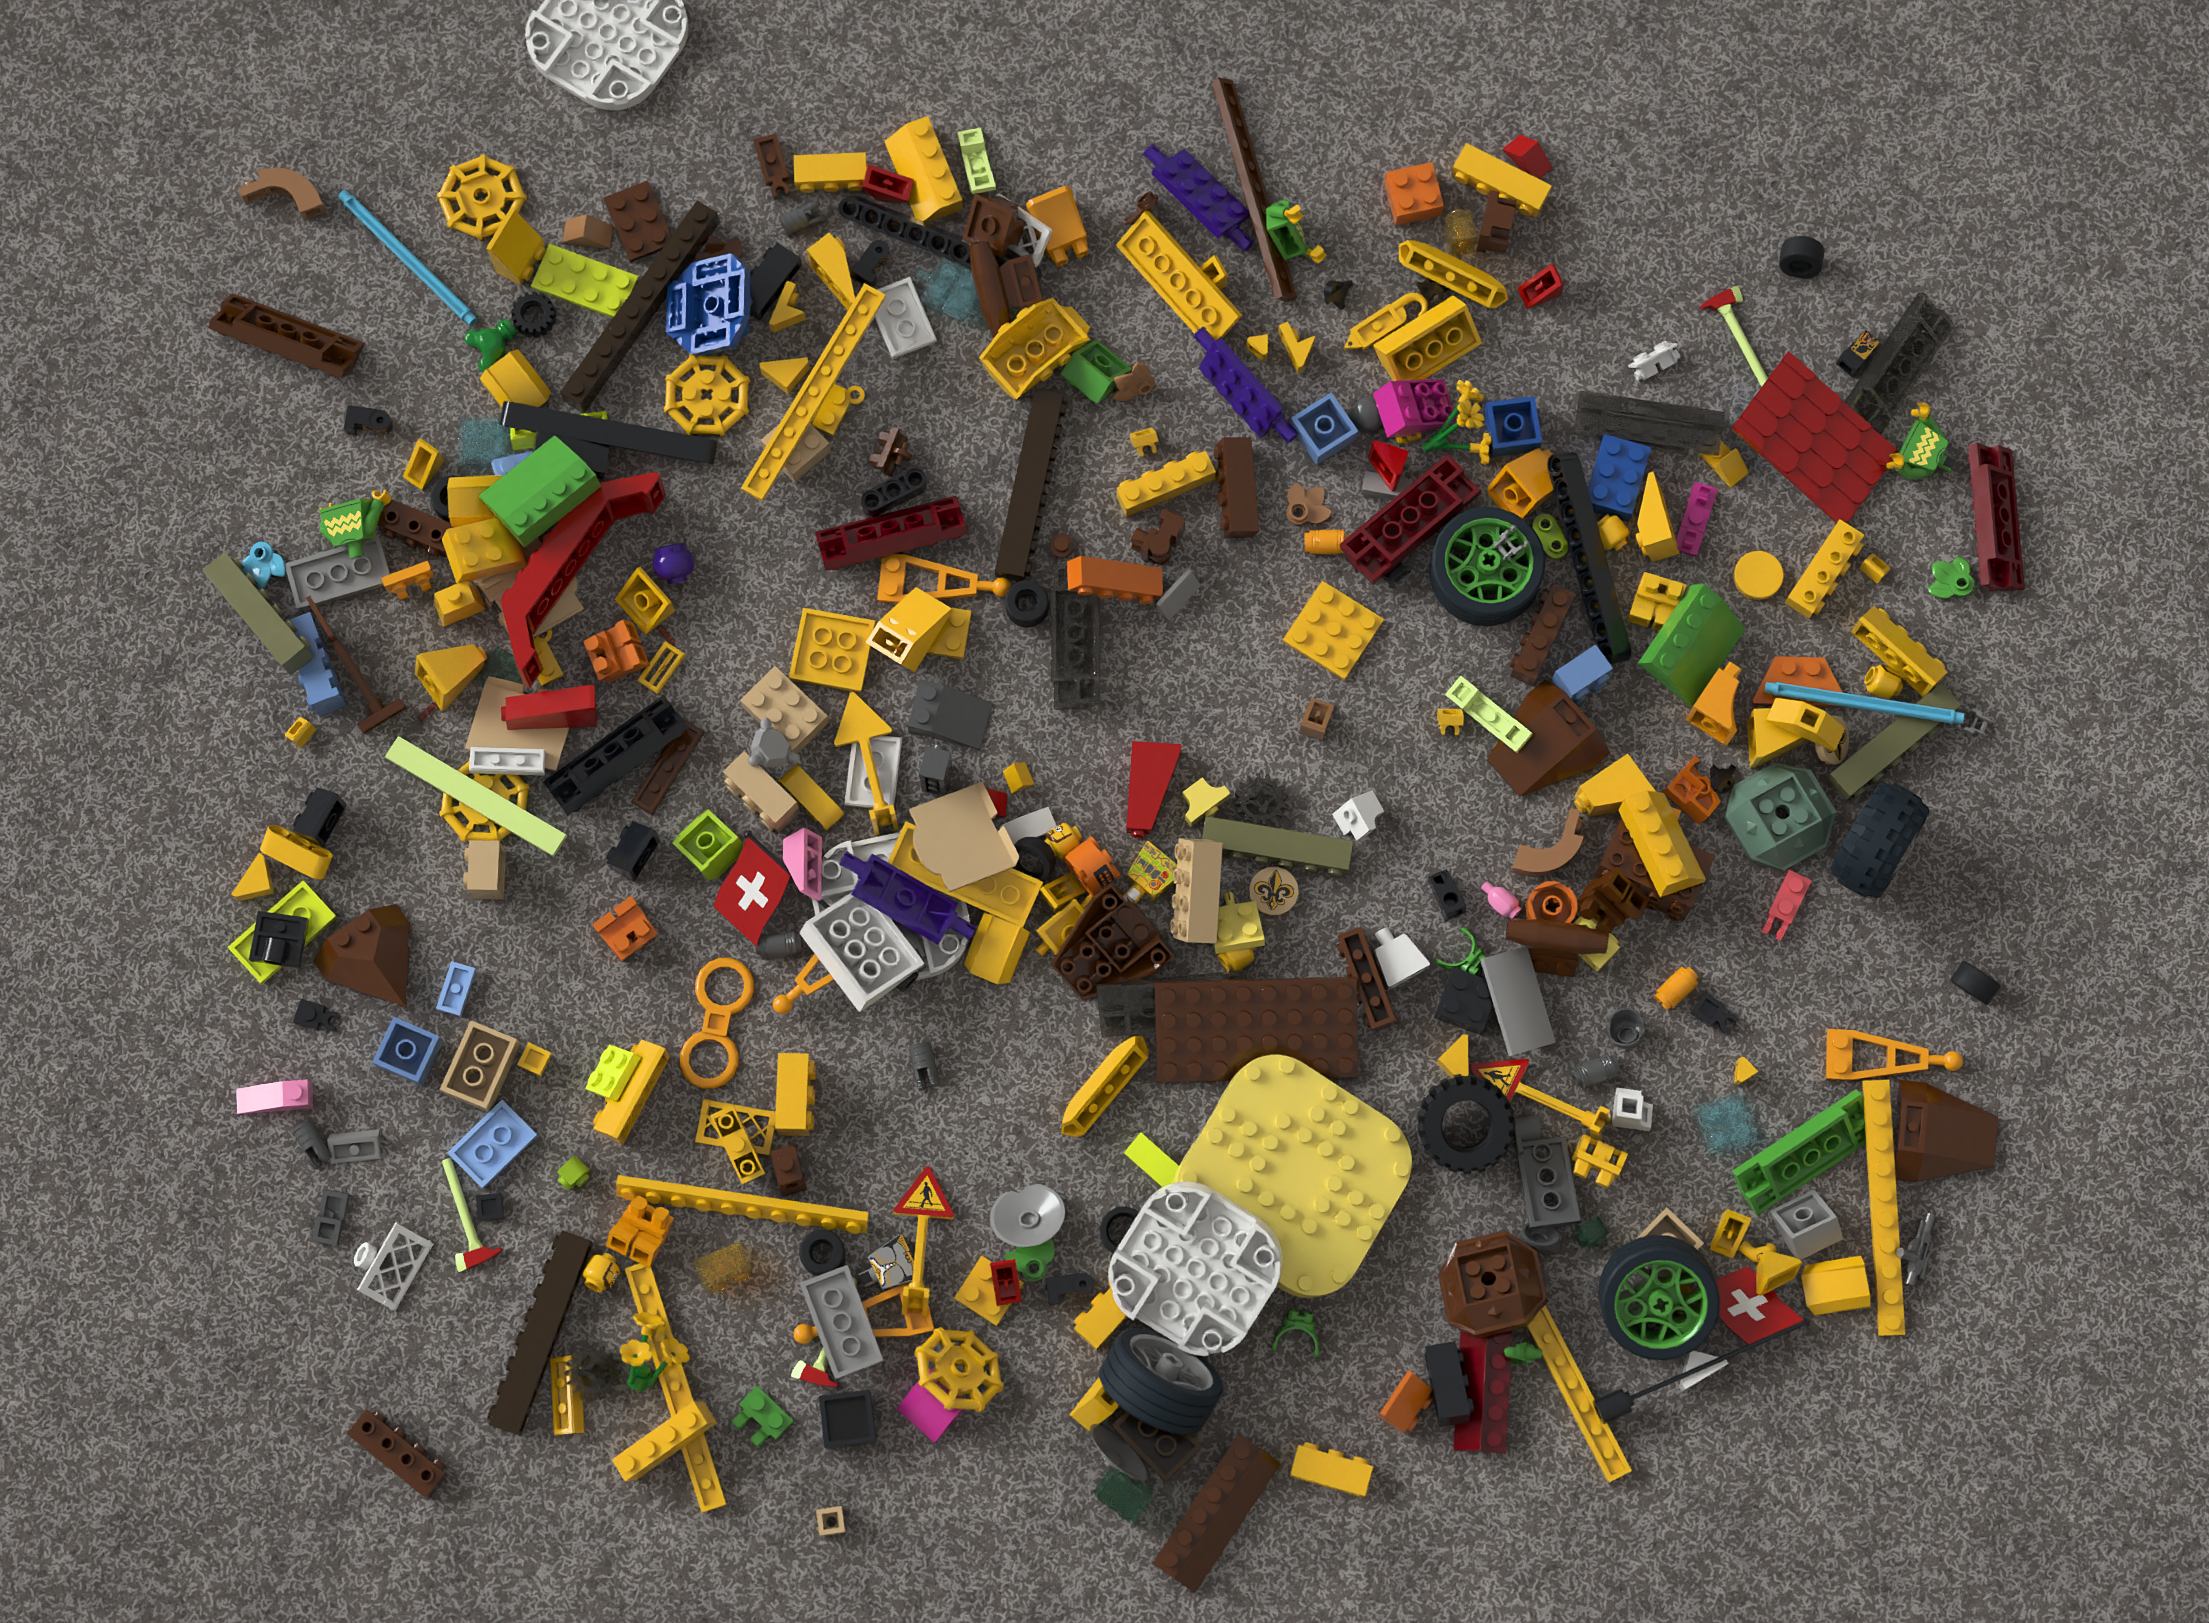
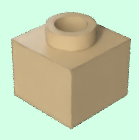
M842 1506L816 1510L820 1537L846 1533ZM829 1517L836 1518L837 1523L835 1526L830 1527L827 1525Z

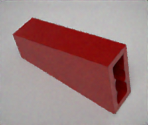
M594 685L505 697L506 706H501V721H506L507 730L597 727Z
M1132 741L1126 833H1131L1132 837L1145 838L1146 834L1152 833L1179 761L1182 744Z

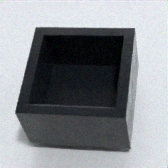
M1452 967L1434 1018L1481 1035L1493 1005L1486 979Z
M870 1389L819 1396L824 1448L826 1450L877 1443Z

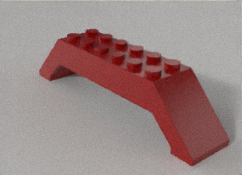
M653 472L601 482V487L561 518L552 531L550 530L546 533L543 544L531 554L526 568L518 572L513 586L503 593L501 605L516 666L524 686L527 688H531L543 671V666L535 649L533 635L614 521L646 512L652 515L655 513L666 496L661 476L658 473Z

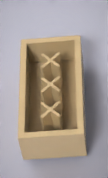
M1179 838V842L1175 846L1177 869L1173 873V881L1176 884V893L1172 896V907L1175 909L1174 919L1171 920L1170 924L1173 938L1191 943H1217L1223 843L1208 839Z

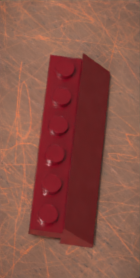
M1980 443L1970 444L1968 461L1971 468L1970 484L1973 490L1972 507L1975 513L1974 530L1977 535L1978 547L1976 553L1979 558L1980 571L1978 576L1981 586L1989 588V591L2025 590L2012 449L2000 445L1988 447Z
M1447 454L1340 543V548L1356 573L1360 572L1374 585L1481 495V490L1464 474V469Z
M952 496L816 531L815 534L825 571L839 570L844 566L854 563L862 564L867 560L877 557L885 558L901 551L908 552L924 545L932 546L939 541L947 539H958L962 535L968 534L958 498L957 496Z
M1513 1330L1478 1339L1460 1331L1459 1349L1462 1350L1464 1364L1460 1366L1462 1374L1466 1373L1468 1377L1469 1388L1465 1390L1467 1398H1472L1474 1413H1470L1469 1422L1455 1424L1454 1451L1506 1453L1511 1358L1505 1356L1504 1350L1507 1347H1512Z

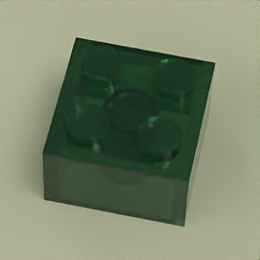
M1111 1467L1093 1491V1496L1135 1526L1153 1500L1150 1496L1152 1491L1140 1482L1136 1486L1129 1481L1130 1477Z

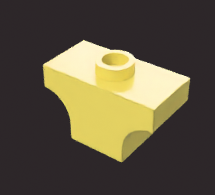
M1203 777L1183 791L1182 797L1189 805V811L1185 814V821L1192 827L1205 816L1213 817L1219 811L1218 806L1230 798L1229 790L1225 785L1215 788L1210 786Z

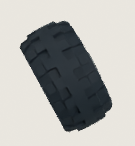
M1884 782L1879 783L1840 847L1830 868L1831 874L1838 878V883L1865 898L1867 896L1873 898L1881 897L1896 872L1903 867L1913 850L1915 839L1929 815V807L1922 802L1921 797L1895 783L1892 785Z

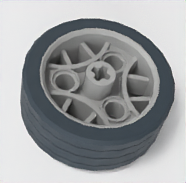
M1130 1328L1122 1331L1099 1369L1100 1381L1108 1395L1128 1413L1155 1428L1176 1434H1193L1201 1431L1223 1393V1383L1213 1366L1202 1356L1190 1354L1177 1348L1179 1344L1159 1332L1143 1328Z

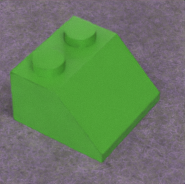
M1095 339L1072 354V358L1064 367L1061 375L1067 379L1069 384L1081 390L1089 400L1098 404L1105 400L1117 387L1114 377L1129 374L1133 368Z

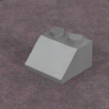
M1815 1190L1809 1191L1769 1211L1788 1249L1797 1259L1801 1260L1843 1239L1837 1216Z

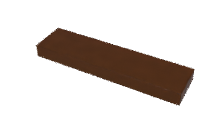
M684 719L683 721L688 726V729L679 738L673 739L667 744L631 801L632 804L651 815L656 811L705 733Z

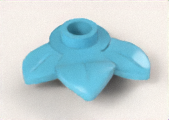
M263 541L255 543L251 547L250 555L241 563L245 567L241 571L244 575L248 572L258 583L255 585L258 589L263 588L264 590L271 575L285 577L286 575L283 558L274 553L269 543ZM262 549L263 555L259 558L258 552Z

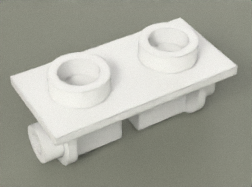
M1664 341L1654 346L1655 351L1647 355L1645 352L1634 357V362L1628 366L1629 368H1636L1637 371L1634 372L1635 378L1638 381L1641 379L1644 381L1658 373L1655 366L1656 363L1659 364L1661 370L1677 363L1680 354L1677 350L1673 351L1672 349L1678 346L1677 343H1667V341Z

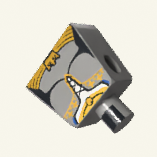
M902 1233L869 1255L868 1259L872 1268L859 1273L865 1288L878 1281L883 1291L911 1283L914 1259Z

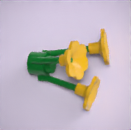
M646 1312L634 1314L633 1316L636 1324L642 1326L641 1333L643 1336L641 1343L638 1340L632 1339L628 1344H623L620 1347L622 1360L625 1363L631 1364L627 1384L636 1391H644L648 1385L654 1386L656 1379L668 1364L673 1362L676 1364L687 1363L690 1359V1356L687 1354L688 1349L684 1344L679 1343L675 1338L665 1339L661 1342L663 1354L665 1355L664 1361L651 1375L650 1368L643 1364L652 1358V1353L649 1351L650 1346L647 1344L648 1336L651 1335L652 1329L665 1327V1322L662 1321L660 1316L651 1315Z

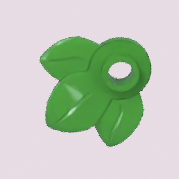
M1961 557L1955 558L1952 564L1945 561L1933 563L1932 572L1937 581L1928 588L1929 593L1941 599H1948L1954 595L1958 597L1970 595L1974 590L1975 584L1970 576L1971 567L1969 563ZM1961 581H1964V582L1967 583V584H1966L1965 586H1963V587H1960V586L1957 585V584H1958L1959 582H1961Z
M1050 1238L1046 1242L1035 1246H1016V1251L1005 1253V1260L1015 1259L1017 1272H1021L1029 1281H1039L1046 1274V1265L1054 1258V1243ZM1033 1264L1039 1267V1271L1035 1274L1029 1271V1267Z

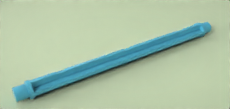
M343 190L338 195L343 205L441 298L462 321L467 322L470 326L477 321V317L472 313V310L378 221L354 195H350L346 190Z
M1766 682L1764 693L1774 694V696L1949 724H1963L1964 713L1955 712L1953 709H1943L1779 682Z

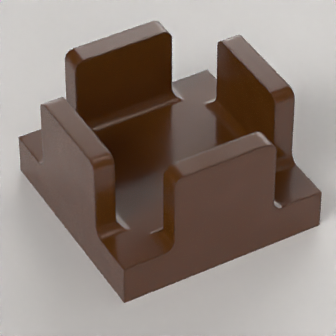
M1490 190L1476 251L1486 253V250L1506 253L1517 204L1516 200L1499 197V192Z
M981 193L975 194L962 239L969 243L988 240L994 255L1005 257L1009 245L1019 244L1025 221L1016 220L1018 214L1016 210L1019 205L1000 196L990 198Z

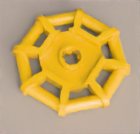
M481 154L480 157L457 166L452 165L449 168L450 172L442 189L437 193L436 197L447 219V226L450 229L454 228L474 236L477 240H483V238L496 233L506 216L502 212L506 201H513L510 208L515 209L518 213L523 203L527 201V195L524 194L516 174L517 169L513 165L508 166L488 158L486 154ZM479 168V171L468 176L463 174ZM490 168L500 172L498 176H491L486 170ZM458 178L461 181V186L456 192H451ZM509 180L513 192H505L502 183ZM479 192L488 194L484 201L475 199L478 197ZM457 200L461 210L454 213L450 201ZM466 216L471 220H476V227L462 222L463 218ZM494 217L500 219L499 222L484 227V221Z
M690 354L685 362L670 375H666L664 379L666 381L664 412L669 414L686 431L687 435L724 436L729 428L749 413L748 387L751 382L749 376H745L725 354H722V356L703 355L698 357ZM699 365H717L715 371L708 369L700 371ZM693 368L695 374L686 382L681 381L680 378ZM725 369L735 381L729 383L721 375L723 370ZM676 387L683 389L682 401L675 402ZM739 388L738 403L731 402L732 390ZM704 390L707 392L710 390L712 391L711 400L707 398L704 400L701 399L703 396L702 392ZM686 408L693 415L690 422L679 410ZM729 408L734 411L723 422L720 421L719 417ZM699 419L714 420L715 425L697 424Z
M470 758L466 764L457 770L466 776L470 773ZM473 773L474 778L472 780L510 801L511 796L518 795L517 806L526 811L530 787L529 784H525L519 775L505 774L515 786L508 790L500 781L504 774H495V777H491L489 775L480 776V773ZM443 792L442 808L439 811L440 817L448 822L460 837V841L464 843L469 840L501 841L511 833L503 827L497 830L495 822L459 802V806L452 807L453 798ZM462 812L469 820L466 827L456 818V814ZM475 825L490 827V833L473 832Z
M942 1327L936 1328L933 1335L921 1347H917L914 1355L918 1361L920 1375L919 1385L922 1388L925 1387L947 1410L953 1408L981 1412L985 1409V1405L998 1392L1003 1390L1004 1384L1000 1377L998 1353L993 1352L974 1335V1331L970 1329L968 1331L944 1330ZM951 1340L963 1341L960 1346H954L955 1343H951ZM937 1344L943 1347L939 1353L932 1350ZM928 1361L934 1362L933 1373L931 1374ZM984 1365L989 1366L990 1375H987L986 1371L984 1372ZM955 1366H963V1373L959 1372ZM939 1381L949 1390V1394L943 1391L935 1382ZM981 1384L988 1387L982 1395L977 1389ZM969 1394L971 1399L956 1398V1396Z

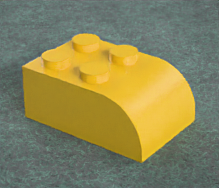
M497 517L449 528L442 537L456 583L526 568L528 565L520 542Z

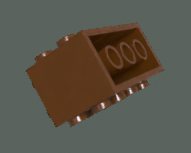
M1621 818L1593 879H1599L1606 872L1618 868L1632 881L1630 887L1636 885L1650 899L1646 906L1647 909L1661 911L1665 913L1667 918L1683 922L1692 909L1703 883L1660 897L1633 842L1634 840L1629 834L1630 831L1626 828ZM1689 844L1706 878L1715 855Z

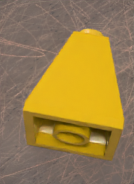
M474 644L420 653L416 656L415 675L443 712L484 667L487 655L481 647L477 648Z

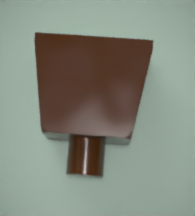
M796 1144L771 1150L770 1154L782 1195L787 1196L806 1191L807 1186Z

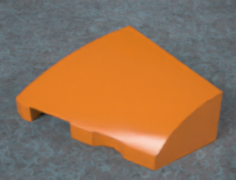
M1695 755L1665 788L1663 793L1700 825L1710 816L1721 801L1717 793L1711 788L1708 776L1702 777L1694 767L1695 764L1700 762L1699 758Z

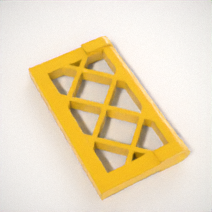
M703 1099L695 1142L724 1147L720 1137L717 1139L704 1137L705 1129L710 1125L716 1130L708 1115L710 1107L724 1109L733 1105L737 1112L749 1115L748 1118L742 1121L743 1124L752 1119L759 1129V1132L751 1136L750 1139L752 1140L760 1134L765 1138L764 1147L754 1146L757 1154L770 1156L775 1131V1111ZM756 1115L768 1117V1125L761 1129L753 1117Z

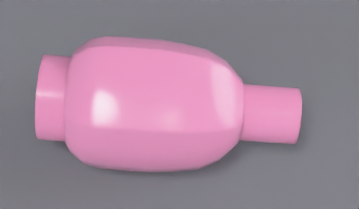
M1488 881L1482 885L1481 889L1488 894L1489 904L1501 916L1509 917L1513 920L1522 911L1518 899L1505 888L1494 887Z

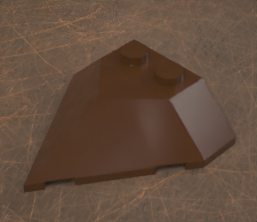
M397 904L368 909L329 936L313 962L327 982L348 987L350 990L383 1001L387 1000L407 1008L406 989L408 985L410 950L408 938L411 924Z

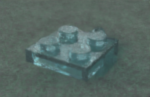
M944 257L937 269L932 273L919 267L915 277L927 282V286L920 297L921 303L964 322L977 299L972 272Z

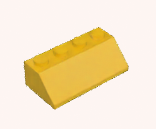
M928 116L905 124L884 141L897 174L914 179L908 201L916 219L928 223L963 210L961 195Z
M1451 296L1373 346L1381 364L1393 381L1425 380L1481 345L1482 341L1467 305L1455 296Z
M1873 606L1858 620L1851 631L1854 636L1884 663L1898 671L1901 678L1922 697L1926 696L1948 673L1940 660L1937 658L1933 659L1927 654L1926 648L1921 643L1914 642L1908 636V632L1902 626H1896L1890 620V616L1882 609H1877Z
M1644 791L1624 798L1618 811L1626 828L1630 831L1629 834L1634 840L1633 842L1659 896L1663 897L1705 882L1706 878L1665 794Z
M642 1039L639 1045L634 1044L630 1051L641 1057L619 1099L615 1102L605 1098L607 1104L603 1112L599 1110L593 1120L595 1125L593 1129L597 1133L621 1145L624 1144L670 1058L665 1048Z

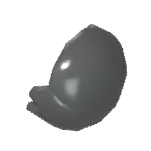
M1374 396L1362 397L1351 407L1349 418L1358 431L1374 433L1383 427Z
M1623 1008L1611 1014L1607 1033L1614 1046L1621 1049L1635 1048L1643 1041L1646 1028L1644 1019L1638 1011L1631 1008ZM1624 1030H1630V1031H1628V1032H1626V1033L1620 1035L1622 1031H1624Z

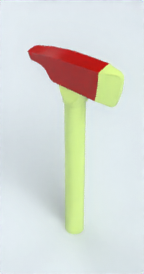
M1734 286L1708 299L1699 308L1701 310L1710 308L1713 311L1718 310L1722 314L1762 387L1768 377L1732 312L1731 305L1743 301L1739 287Z
M447 1158L442 1161L469 1241V1251L456 1254L455 1256L457 1270L462 1272L492 1259L501 1253L503 1249L499 1247L491 1250L483 1246L478 1239L452 1159Z
M853 1278V1281L856 1286L858 1280ZM823 1346L813 1366H809L800 1360L791 1374L792 1377L809 1383L839 1388V1384L832 1382L829 1374L826 1373L828 1359Z

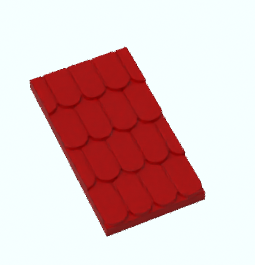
M1789 351L1732 427L1735 433L1836 524L1839 519L1848 524L1887 470V463L1893 462V458L1889 457V455L1899 453L1890 442L1872 428L1871 424L1842 401L1839 395L1817 378L1814 372Z

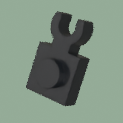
M1704 992L1690 1012V1014L1710 1028L1716 1022L1720 1031L1725 1034L1731 1031L1725 1026V1020H1730L1733 1023L1738 1021L1735 1015L1723 1013L1722 1011L1726 1005L1707 992Z
M301 999L293 1023L317 1031L320 1024H323L327 1030L335 1032L337 1028L330 1026L329 1020L333 1017L340 1019L341 1016L337 1012L325 1014L326 1007L324 1005Z

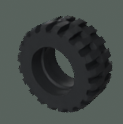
M1461 1074L1453 1075V1078L1440 1080V1084L1436 1087L1433 1085L1428 1090L1429 1094L1423 1097L1420 1103L1421 1108L1417 1115L1418 1133L1427 1154L1441 1167L1444 1166L1449 1171L1455 1173L1462 1171L1464 1174H1471V1171L1476 1170L1480 1173L1486 1171L1485 1168L1490 1165L1495 1166L1499 1163L1498 1159L1501 1156L1505 1157L1508 1153V1147L1513 1143V1133L1516 1130L1514 1112L1502 1090L1497 1085L1492 1084L1490 1080L1484 1077L1479 1078L1474 1074H1468V1076H1462ZM1474 1101L1483 1106L1487 1111L1490 1119L1489 1131L1482 1141L1473 1146H1457L1450 1142L1443 1132L1442 1121L1444 1114L1449 1107L1457 1102Z

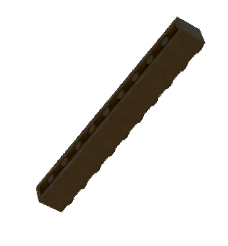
M698 200L695 202L560 391L564 402L583 414L586 412L667 298V287L674 280L677 281L683 271L689 267L695 255L699 253L707 242L708 237L712 235L719 225L720 221L716 211Z

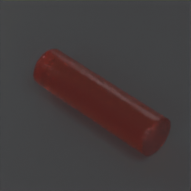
M662 625L657 628L671 645L676 641Z
M432 702L417 718L422 722L437 705Z

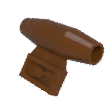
M982 240L969 244L971 272L981 312L994 339L998 334V330L1005 323H1011L1010 305L1021 308L1044 300L1032 254L1008 259L1002 266H999L989 241Z
M1543 919L1508 920L1505 940L1528 947L1535 972L1574 977L1578 954H1606L1609 934L1579 924Z

